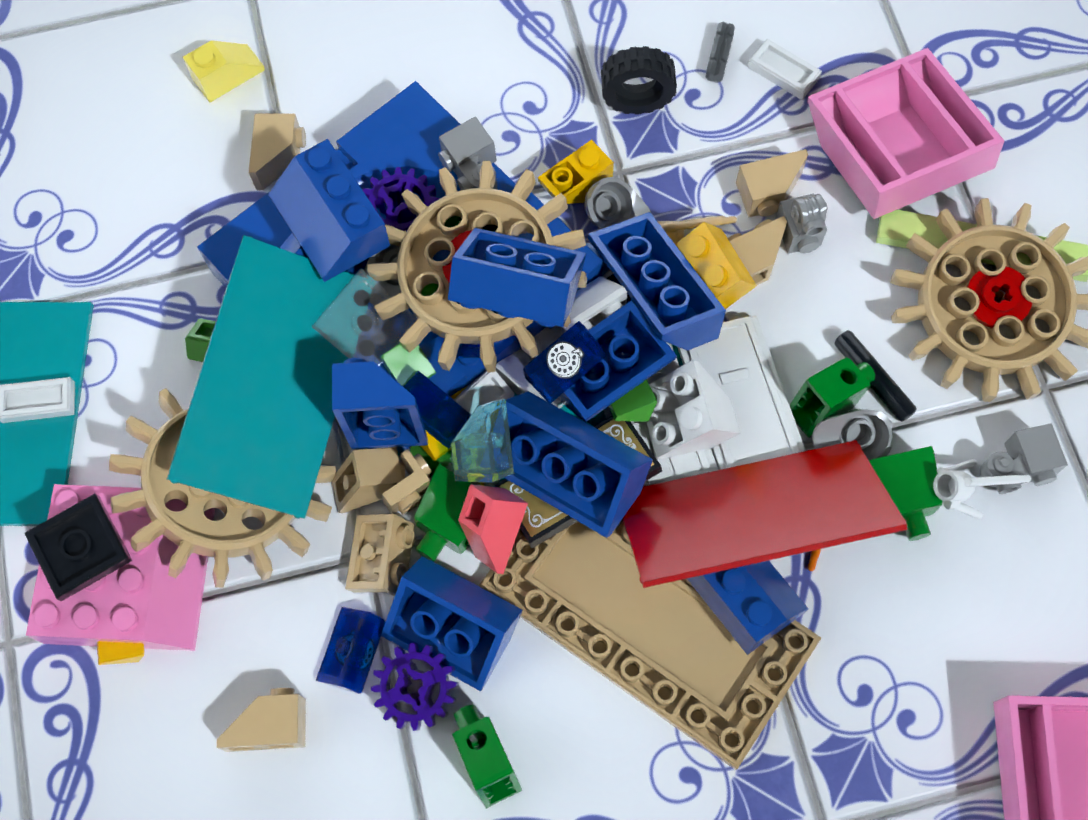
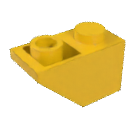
M591 139L540 175L538 182L553 198L562 193L567 200V204L584 203L588 190L596 182L603 178L613 177L614 162Z

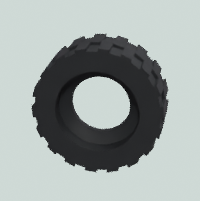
M635 46L626 50L622 49L615 55L612 54L608 57L607 62H604L602 65L601 83L603 100H605L608 107L611 106L615 111H621L624 114L633 113L635 115L651 113L654 110L663 108L667 103L669 104L677 93L674 61L670 59L668 53L662 52L661 49L649 48V46ZM640 77L654 79L648 83L638 85L624 83L627 80Z

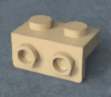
M408 449L401 453V460L409 476L382 494L384 505L391 514L400 511L402 515H405L421 503V495L426 492L430 484L429 478L431 476L429 473H431V469L419 453L413 456Z

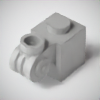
M475 116L439 136L442 150L438 153L439 159L444 168L446 167L449 172L452 170L458 177L456 181L460 190L479 188V172L483 161H491V164L497 161L494 141ZM497 178L495 179V184H494V188H493V189H497V187H498V185H497Z
M813 193L780 201L775 220L782 216L787 220L782 239L788 254L798 251L800 253H809L821 246L827 232L825 219L828 209L827 203L821 194L814 195Z
M1052 423L1016 431L1004 443L1007 453L996 452L992 454L982 464L980 477L1030 475V482L1033 481L1035 486L1045 485L1057 480L1056 475L1068 464ZM1024 483L988 486L997 487L999 494H1006L1022 487L1021 484Z

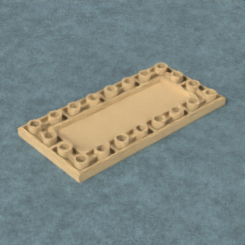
M623 520L620 521L611 536L607 538L578 521L534 548H531L523 533L519 530L504 574H497L490 569L479 584V587L522 609L520 618L734 770H737L816 648L821 637L794 620L747 655L687 579L643 588L642 583L639 581L640 575Z

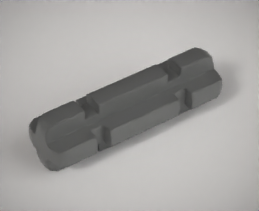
M723 21L717 26L705 76L708 81L718 83L723 80L735 31V26L732 23Z

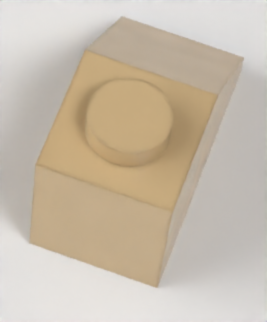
M255 113L248 173L256 190H264L279 178L294 156L300 154V148H305V128L299 126L296 114Z
M806 149L740 165L736 185L748 218L757 215L762 217L770 216L778 211L780 201L787 200L803 172L808 157Z
M396 447L362 449L351 452L332 480L338 513H346L382 500L384 492L405 478V466L403 461L399 460Z
M275 688L270 690V695L258 696L217 739L216 748L226 752L305 747L306 699L299 694H294L295 689Z

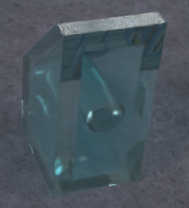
M497 399L477 406L452 441L451 462L454 468L455 481L493 483L514 474L506 399Z

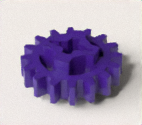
M396 167L395 175H389L386 170H382V180L379 181L372 177L370 179L372 189L363 188V192L375 210L379 208L380 213L386 215V219L382 218L385 225H390L406 232L417 217L409 211L404 202L402 193L406 189L412 193L416 192L426 206H430L439 200L436 197L435 186H428L427 176L423 175L416 179L415 169L412 168L408 171L407 175L402 174L400 167Z
M417 643L409 644L408 653L402 647L397 646L394 648L395 659L388 656L381 658L386 666L385 670H374L373 675L381 679L379 685L371 687L372 692L380 693L381 698L374 703V706H385L387 708L383 716L385 721L397 717L396 728L403 729L407 722L410 721L412 731H418L421 728L422 720H424L429 728L436 725L435 714L442 718L448 716L444 704L456 703L457 699L449 694V690L458 687L459 682L449 681L448 677L456 669L454 666L444 667L442 665L447 656L444 653H439L433 657V646L426 645L421 653ZM413 659L425 661L434 669L427 672L419 670L416 663H413ZM396 670L399 676L395 687L390 689L391 678ZM411 677L413 680H422L423 686L418 689L420 696L416 693L409 694L407 687L412 684ZM440 684L439 696L434 705H432L431 695L436 685ZM400 702L409 703L414 711H417V714L405 712L396 704Z

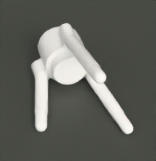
M971 459L951 467H939L937 470L938 474L934 479L933 489L935 495L940 500L945 501L944 507L946 509H956L981 519L983 517L981 511L961 502L967 500L974 493L975 486L1030 482L1031 476L971 477L968 473L964 472L977 465V461Z

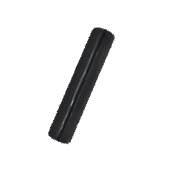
M847 330L836 338L835 346L845 357L850 358L855 365L866 362L873 368L875 380L870 383V387L894 416L901 422L910 418L916 412V406L854 333Z

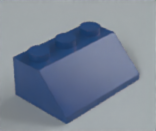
M328 139L294 156L269 192L270 199L324 282L390 246L384 221Z
M474 228L452 258L448 300L458 302L463 307L469 309L483 308L496 311L499 315L507 318L521 317L534 320L539 325L545 327H563L572 309L586 253Z
M631 300L571 342L572 345L576 348L580 347L584 352V356L581 358V367L576 375L567 379L557 377L549 369L547 359L541 363L544 380L565 407L587 422L677 358V355L665 341L659 338L641 311Z
M350 358L343 363L332 364V411L352 450L428 445V437L416 398L375 362L366 361L361 358Z
M422 556L401 577L381 637L407 651L410 643H417L420 653L426 645L433 646V657L439 653H444L447 656L442 665L444 667H455L456 670L450 675L481 692L511 640L523 610Z
M769 560L687 578L747 655L809 609Z

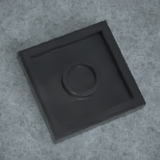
M96 493L24 533L56 599L59 601L67 599L133 561L101 498Z

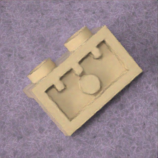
M396 514L357 515L345 589L354 593L386 592L395 596L401 577L409 570L411 549L415 541L414 524Z

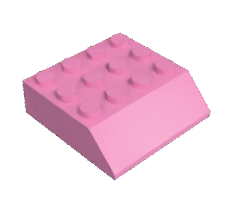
M928 48L808 96V104L822 149L873 219L994 169L1004 144V139Z
M54 484L48 519L96 493L101 498L133 561L63 601L56 599L39 565L26 636L43 644L97 646V641L144 643V649L195 651L208 556L192 553L187 560L185 569L175 579L169 576L168 573L171 557L178 549V545L174 544L164 535H161L149 546L137 552L131 547V538L134 534L152 522L145 507L127 512L112 513L111 497L137 491L141 488ZM179 499L169 500L165 504L169 510L175 512L182 511L187 507ZM215 508L207 509L204 515L214 521Z
M1008 695L993 702L1004 820H1088V697Z

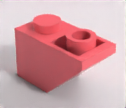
M470 484L458 521L475 558L497 574H504L528 503L506 488Z

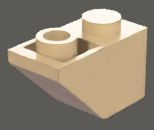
M784 216L773 221L771 219L764 220L752 231L743 235L737 233L728 237L729 242L756 285L770 278L787 224Z

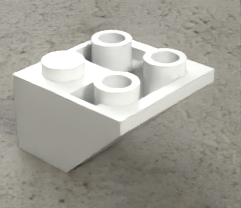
M600 276L587 284L586 288L576 291L569 314L571 323L567 328L562 327V340L571 343L626 305V289Z
M691 360L649 384L657 400L653 413L647 422L656 459L710 449L741 434L731 399L698 360Z

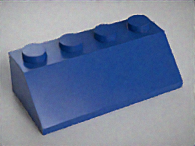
M651 212L588 234V240L620 284L626 289L630 298L662 341L688 351L719 338L726 313L725 308Z
M528 391L504 400L484 466L607 538L611 536L640 495L653 459Z

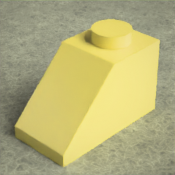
M211 40L183 56L193 81L209 103L265 71L264 65L247 44Z

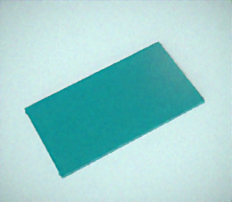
M243 235L166 480L171 481L173 484L180 483L289 514L297 519H305L335 418L332 411V364L343 363L345 360L352 358L360 330L355 325V321L360 315H365L367 305L364 307L357 306L353 302V295L356 291L363 290L370 298L374 282L345 271L324 282L309 258L256 240L251 236Z
M0 302V385L71 377L75 381L74 415L9 423L0 422V526H37L48 519L54 484L68 485L94 307L92 302Z

